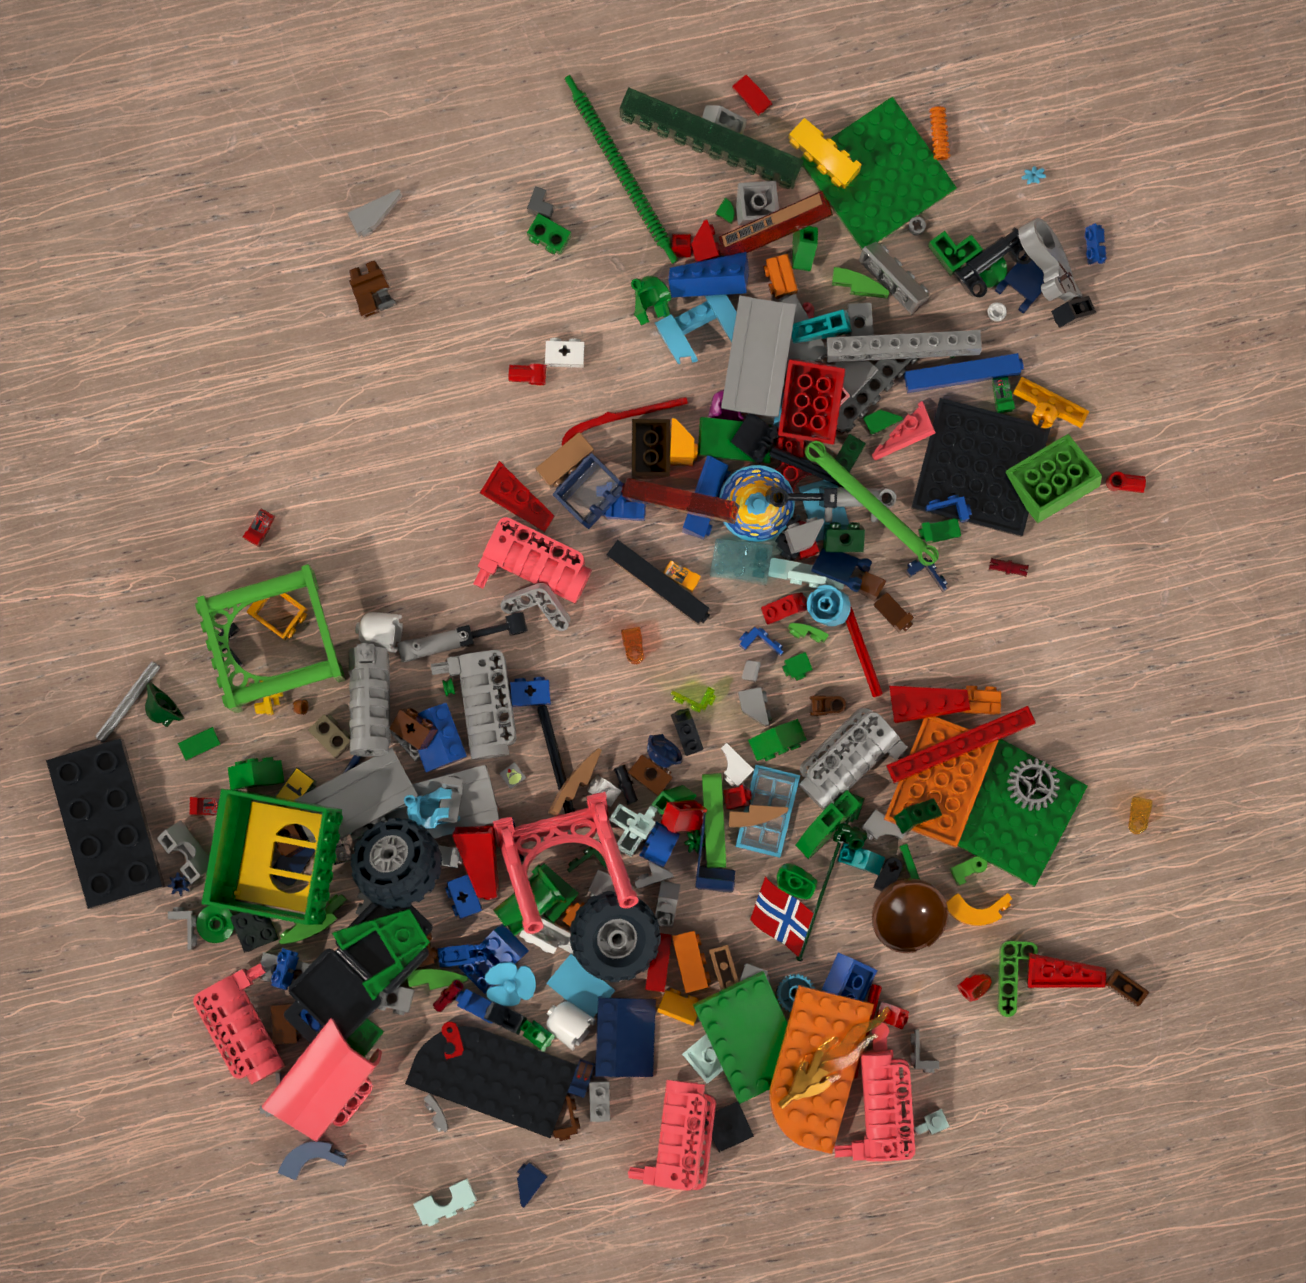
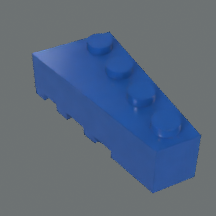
M747 252L670 268L668 281L671 298L747 293L749 277Z

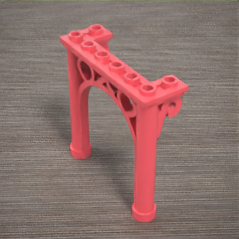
M605 792L587 796L588 808L579 809L571 813L557 815L556 817L522 824L518 827L513 826L512 817L493 821L497 847L501 848L526 933L534 934L543 928V922L527 877L528 868L538 854L558 844L581 843L595 848L601 853L606 862L620 907L630 908L638 903L637 894L632 889L608 818ZM589 827L591 829L586 835L576 833V830L579 828ZM571 830V834H568V832L563 831ZM596 833L598 834L600 842L593 839ZM529 841L537 843L533 849L521 847L523 843ZM519 854H521L522 856H526L523 865L521 863Z

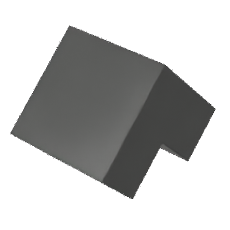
M535 186L527 211L535 216L539 213L551 220L554 205L545 202L547 197L545 189Z

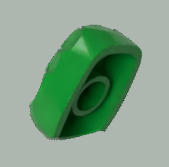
M786 863L777 872L778 888L782 891L805 900L810 899L814 894L818 881L803 868Z

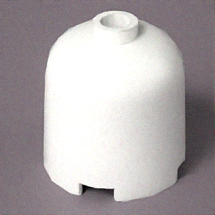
M380 612L366 613L361 621L356 624L355 632L358 634L360 643L374 644V646L386 648L388 652L396 653L398 651V647H395L396 643L401 642L403 623H399V619L402 616Z
M562 1002L557 1007L553 1005L547 1012V1015H549L547 1029L572 1051L575 1049V1044L579 1046L590 1031L587 1030L589 1025H594L596 1022L594 1018L570 1002Z

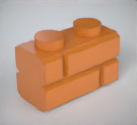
M788 254L767 259L763 269L765 276H769L771 281L768 284L770 294H774L775 299L782 298L787 294H797L798 288Z
M966 686L965 690H968L971 710L961 713L999 715L1001 713V691H997V687L988 686L985 687V690H978V686Z

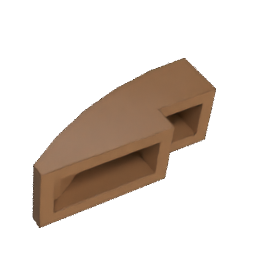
M749 805V813L730 811L728 828L750 827L767 823L787 813L788 807Z

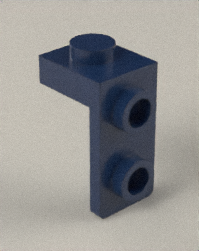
M923 558L927 562H933L931 559ZM915 559L907 565L906 574L909 578L926 568L942 592L947 590V582L942 575L939 576L936 573L935 569L937 567L935 564L925 566Z

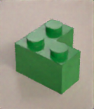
M945 231L931 240L928 248L950 276L954 274L955 270L959 271L966 266L968 261L983 250L972 234L958 245H955Z
M796 719L769 729L748 741L756 760L765 759L767 762L776 758V753L782 755L789 752L788 748L791 751L800 748V743L806 741L807 738L799 720Z
M273 757L262 758V761H259L258 758L247 759V763L246 761L235 762V766L227 767L230 789L240 790L284 783L282 760H274Z

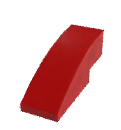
M660 933L661 942L658 946V954L655 960L653 959L649 964L645 990L665 992L672 935Z

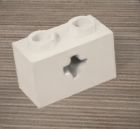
M550 338V341H546L545 365L547 367L584 368V342H580V339L561 341L560 338ZM563 349H567V352L570 353L563 356L561 352H563Z

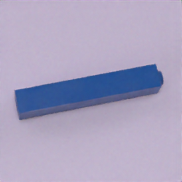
M1017 353L906 371L904 379L907 393L988 381L992 380V378L1019 376L1021 370L1024 369L1022 358H1019Z

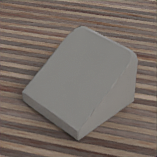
M746 661L742 679L755 683L761 666L760 662Z

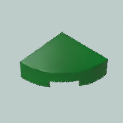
M725 197L715 215L732 224L734 208L732 203Z

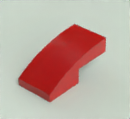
M747 74L732 86L733 90L757 116H760L773 105Z

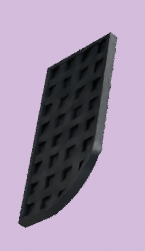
M472 1026L458 1027L464 1049L461 1056L446 1059L444 1052L446 1054L454 1053L455 1046L452 1043H447L442 1032L429 1039L417 1052L405 1082L406 1085L550 1139L578 1066L577 1064ZM452 1028L447 1029L448 1033H451L453 1031Z

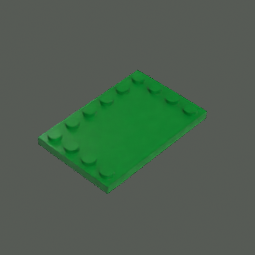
M761 971L692 1004L739 1104L770 1090L788 1025L764 971Z

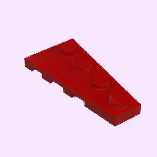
M500 461L480 491L482 496L544 533L555 517Z
M1029 953L1028 988H1105V967Z

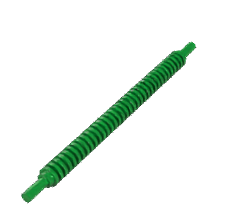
M568 75L564 80L573 93L572 101L578 107L577 109L580 111L583 120L588 124L590 132H593L592 135L595 137L597 144L600 145V149H603L604 156L610 162L609 164L612 166V169L615 170L614 173L620 179L619 181L622 183V186L625 187L624 190L627 192L630 200H632V204H635L634 207L637 208L642 221H645L644 224L647 225L646 228L652 234V238H655L656 245L664 249L672 264L677 263L679 260L670 246L671 242L669 241L668 233L665 232V228H662L663 225L660 224L661 221L655 215V211H652L651 204L645 198L646 196L643 194V191L640 190L641 187L635 181L633 173H630L631 170L628 168L626 161L623 160V156H620L621 153L618 152L616 144L613 143V139L608 135L609 132L606 130L603 122L598 118L599 115L596 114V110L591 105L592 103L589 101V98L586 97V93L579 90L571 75Z

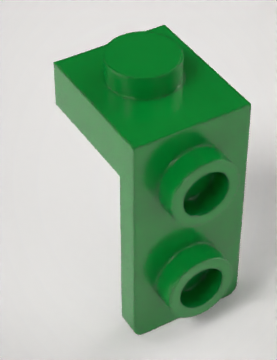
M956 519L931 524L929 522L922 523L920 529H918L919 537L926 544L961 537L959 522Z

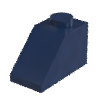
M530 1161L527 1165L523 1163L517 1171L520 1174L517 1182L520 1204L523 1208H525L548 1177L547 1174Z

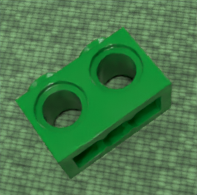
M538 213L527 231V237H529L528 240L533 244L539 245L540 243L545 246L547 252L553 255L555 253L561 255L571 238V232ZM542 227L545 229V233L537 235L535 230ZM554 237L562 239L561 243L557 245L553 244L551 240Z

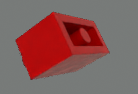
M696 800L667 802L660 823L673 833L699 830L703 822L704 812L707 809Z

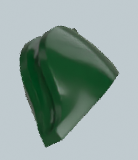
M152 682L147 684L148 695L145 703V712L151 721L162 723L165 727H168L173 720L181 721L184 719L175 702Z

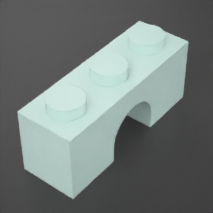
M468 1178L449 1187L452 1193V1201L448 1205H439L436 1203L433 1195L414 1203V1207L423 1225L428 1224L430 1227L438 1223V1218L442 1216L449 1218L457 1214V1209L463 1207L466 1210L475 1206L474 1202L477 1201V1198Z

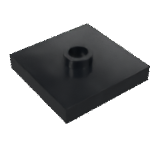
M738 1101L715 1111L712 1139L718 1152L754 1137ZM705 1118V1123L708 1126V1119Z

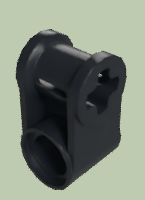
M891 857L885 861L874 884V889L882 891L893 882L898 881L897 879L902 870V863L899 859ZM896 861L898 869L890 871L888 864Z

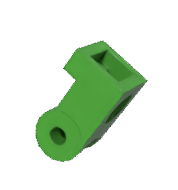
M976 856L950 868V871L957 886L966 883L964 877L985 871L988 864L986 860Z

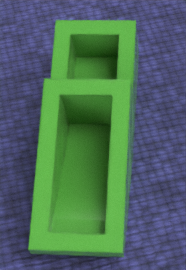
M834 267L832 286L851 287L850 295L888 299L889 291L870 277L849 269Z
M435 969L415 970L407 978L409 987L429 983L430 990L449 986L455 979L461 982L469 981L467 976Z

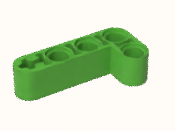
M1007 941L1000 946L998 1012L1004 1017H1011L1016 1013L1018 959H1029V956H1026L1023 952L1024 947L1027 945L1033 948V954L1038 953L1037 946L1032 942ZM1007 944L1012 945L1014 948V952L1010 956L1004 952V947ZM1006 964H1010L1013 967V972L1010 975L1004 973L1003 968ZM1006 983L1011 984L1013 987L1010 994H1005L1003 991V986ZM1002 996L1006 998L1013 997V1001L1008 1000V1005L1012 1007L1008 1014L1002 1009L1003 1006H1006V1000H1002Z

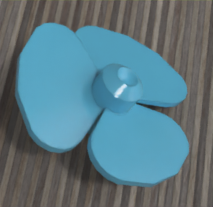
M503 962L491 967L485 974L487 983L498 985L492 986L487 990V997L491 1001L503 1006H515L519 1004L520 998L529 1000L534 995L536 989L535 976L528 966H520L517 969L513 962Z

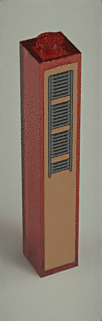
M823 191L815 193L718 236L720 241L719 251L722 256L754 251L833 216L830 203Z
M627 478L626 483L622 486V496L628 501L735 524L740 507L735 501Z

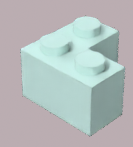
M619 803L609 821L625 830L617 845L620 851L632 857L643 838L629 831V827L637 814Z

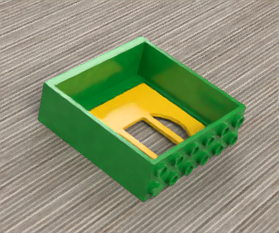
M221 789L201 904L305 925H323L327 915L325 909L330 897L329 886L333 879L332 868L336 861L335 850L340 839L339 827L343 821V809L242 790ZM253 800L289 806V808L253 802ZM300 809L322 812V814L302 811ZM290 824H300L307 827L313 833L316 843L278 836V833ZM275 842L315 849L312 875L272 868ZM271 874L308 881L309 884L302 891L287 893L280 890L273 883ZM236 899L245 900V901H250V902H255V903H260V904H265V905H270V906H275V907H280V908H285V909H290V910H295V911H300V912H305V914L297 913V912H292V911H287V910H282V909H277V908H272V907H267V906H262V905H257V904H251V903L236 901Z

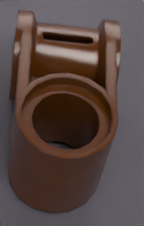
M809 696L812 704L810 716L842 714L846 709V701L841 696ZM839 700L843 703V707L841 710H835L832 707V703Z

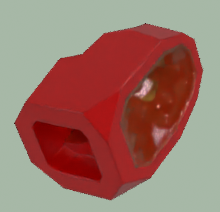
M984 973L973 975L970 978L966 977L957 987L962 996L969 1002L978 1000L987 992L992 984V979Z

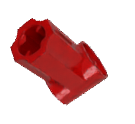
M530 364L529 366L509 365L508 381L525 382L531 385H545L547 366L544 364Z
M1117 471L1108 476L1106 486L1111 491L1120 490L1144 493L1146 476L1123 474ZM1112 477L1119 479V486L1113 484Z

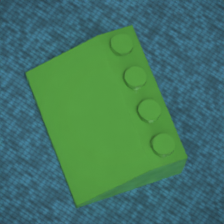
M1069 434L1006 470V474L1025 508L1037 523L1042 522L1100 487L1102 474Z

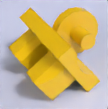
M283 692L264 697V702L254 704L255 713L268 716L274 715L271 699H273L274 706L280 705L279 698L284 696Z

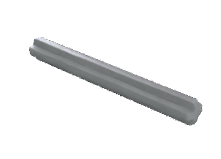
M152 661L96 734L98 740L101 742L107 740L146 688L147 684L160 669L158 664Z

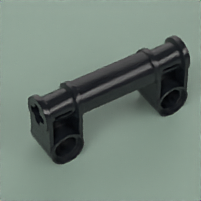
M1013 228L1012 232L1007 236L999 238V240L972 258L959 271L955 270L953 272L969 296L980 298L987 293V285L979 274L1007 253L1018 264H1028L1032 261L1021 245L1017 228ZM1023 250L1026 256L1025 259L1021 261L1019 258V253ZM975 284L980 286V291L977 294L973 291Z

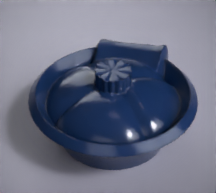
M663 734L649 735L647 752L656 764L669 768L674 764L682 763L683 757L676 745L666 739Z

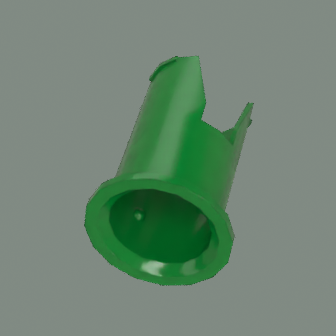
M539 867L538 874L529 883L541 916L556 903L562 901L565 903L567 900L545 871ZM513 893L493 910L504 926H508L512 934L516 936L524 928L521 911L515 893Z

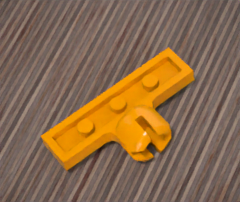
M1024 377L1020 378L1013 392L1014 395L1036 406L1032 419L1035 425H1038L1039 421L1042 420L1041 428L1051 427L1057 417L1081 428L1089 413V410Z

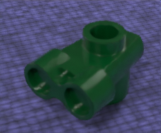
M840 823L838 831L833 835L834 842L849 843V847L853 850L861 849L867 839V832L860 830L859 827H851L844 823Z

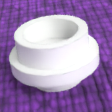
M999 302L992 303L987 311L988 317L996 322L1003 320L1007 313L1006 307Z

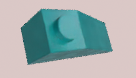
M842 309L793 323L792 341L795 344L853 332L849 314Z

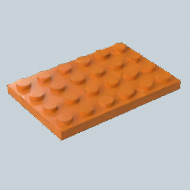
M938 717L924 718L910 755L969 731V729ZM998 740L898 782L884 820L896 825L894 816L904 808L935 799L942 816L918 824L911 831L957 848Z

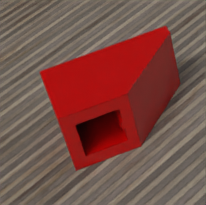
M708 219L703 221L691 243L695 262L718 258V253H721L719 243L714 242L713 235H715L713 224H709Z

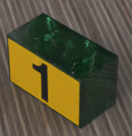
M296 767L275 797L295 800L317 788L315 785L317 781Z

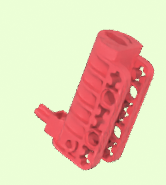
M891 1050L861 1053L866 1135H864V1140H852V1145L834 1146L835 1157L853 1156V1161L866 1160L874 1162L909 1160L915 1155L909 1063L902 1058L891 1059ZM901 1067L903 1068L904 1078L899 1076V1068ZM905 1087L907 1088V1090L905 1092H899L898 1088ZM901 1101H905L906 1116H902ZM902 1126L909 1127V1129L906 1131H903L900 1128ZM904 1140L908 1141L907 1150H904Z

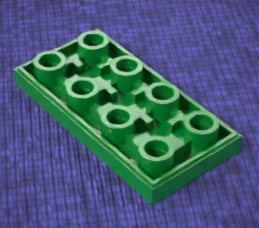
M700 417L697 456L707 457L708 455L714 458L755 462L730 442L743 422ZM770 450L761 463H771Z

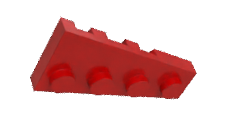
M889 686L895 723L971 710L969 693L965 689Z

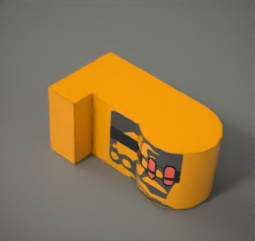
M672 560L669 561L663 574L691 593L701 579V576L682 567Z

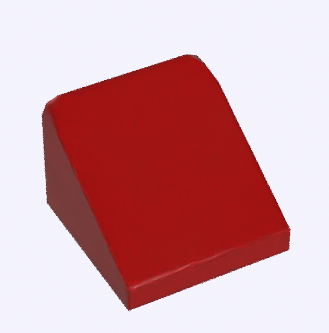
M672 234V250L677 258L691 257V234Z

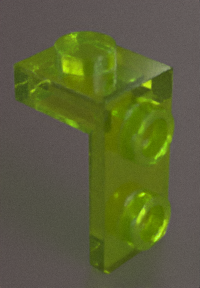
M710 687L707 688L700 704L673 690L670 694L673 696V701L682 705L685 702L691 705L690 709L698 713L701 710L705 712L708 705L712 706L717 697L714 695L715 689Z

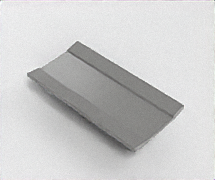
M739 295L722 409L778 417L796 304Z
M391 747L388 754L374 756L295 800L343 809V821L339 827V840L405 805L404 798L407 795H413L414 797L418 795ZM300 809L302 811L322 814V812ZM302 825L310 842L316 843L313 833Z
M486 765L445 775V777L457 776L463 779V793L458 814L460 821L437 825L436 828L426 830L435 839L453 834L455 827L484 826L500 819ZM444 776L412 785L418 796H425L440 787L443 788ZM403 805L385 815L386 821L388 822L389 818L409 819L407 814L408 806Z

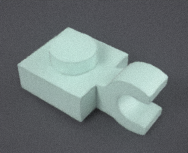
M650 806L645 815L638 813L630 825L629 831L646 839L655 826L656 822L653 819L658 809Z
M939 1109L924 1116L925 1122L915 1126L914 1131L916 1135H919L929 1130L931 1135L948 1128L949 1124L942 1109Z

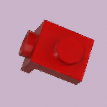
M779 437V440L776 442L777 448L786 451L784 443L791 441L793 444L792 454L798 457H805L806 440Z
M742 784L737 788L723 790L726 809L731 810L749 806L750 800H752L750 788Z
M881 1001L875 1020L903 1029L908 1022L909 1011Z

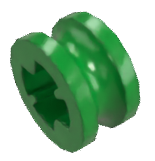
M449 678L448 681L442 680L446 697L450 693L456 694L452 678Z

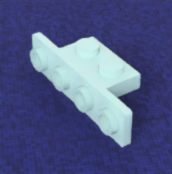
M771 558L768 571L769 577L790 580V583L794 585L806 583L809 584V587L816 589L822 585H831L839 590H843L844 584L811 572L813 565Z

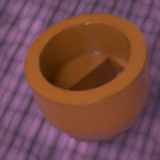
M297 699L293 702L294 708L292 710L294 713L305 715L308 712L309 704L307 700Z

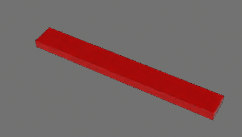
M1026 706L886 765V768L895 784L1036 724V721L1029 706Z

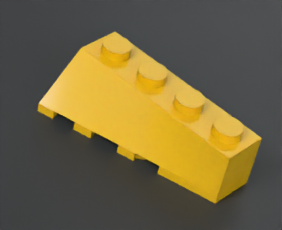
M804 118L789 134V143L795 149L799 148L809 162L813 161L818 165L817 169L825 175L827 173L832 178L831 181L838 188L841 186L845 189L860 173L862 164L857 160L852 162L849 153L845 150L839 151L833 140L829 138L824 139L823 132Z

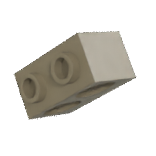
M323 714L308 731L334 758H337L350 746L351 735L345 729L341 731L336 726L338 722L331 715L327 717ZM323 723L330 725V730L327 733H321L320 726ZM336 737L343 738V744L340 747H335L333 744Z

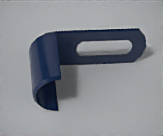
M704 812L695 887L702 890L732 893L735 886V870L700 866L706 812Z

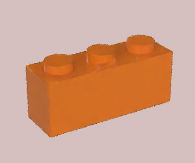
M695 931L672 936L685 993L708 988V983H711L709 972H704L703 968L706 960L704 953H700L698 947L702 945L700 935H695Z

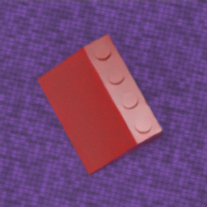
M796 358L789 359L778 435L834 445L846 368Z

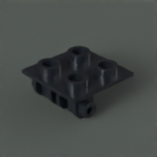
M748 413L730 442L760 465L779 436V428L775 425L770 427L755 414Z
M244 912L230 917L244 953L279 940L270 917Z

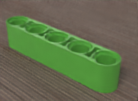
M721 773L702 774L703 806L707 809L705 817L707 868L726 867L722 777Z

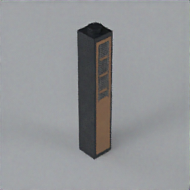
M617 540L606 554V557L695 624L699 625L700 622L704 624L709 618V607L621 541Z

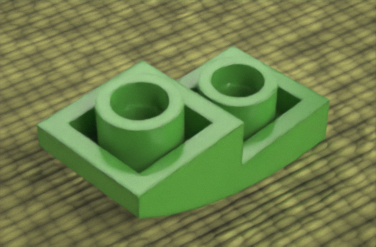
M790 623L788 629H790L789 633L798 639L800 637L804 639L807 633H810L811 639L817 643L820 641L824 643L829 636L824 631L805 624Z

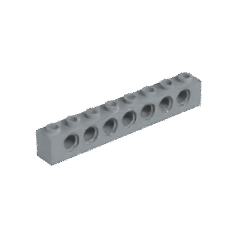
M981 330L829 337L826 342L827 362L980 355L982 349Z
M263 952L261 964L264 966L266 973L262 975L261 980L272 982V974L278 964L277 955ZM298 961L296 969H288V972L294 974L298 969L304 972L311 964ZM399 986L393 992L398 998L395 1004H390L387 1001L389 994L382 991L379 994L382 997V1004L378 1009L385 1011L386 1007L391 1008L393 1013L404 1015L405 1012L409 1013L415 990Z

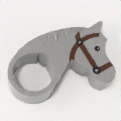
M1036 218L1021 226L1018 232L1021 245L1028 256L1044 272V284L1041 285V291L1045 298L1049 301L1060 298L1064 302L1075 300V296L1082 298L1083 295L1074 281L1064 249L1049 225L1041 218Z

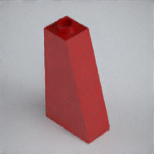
M494 826L455 827L453 839L477 898L485 900L497 898L499 879Z

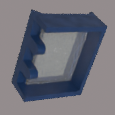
M591 453L583 459L576 470L569 474V477L556 488L552 495L582 525L590 529L628 487L599 458Z

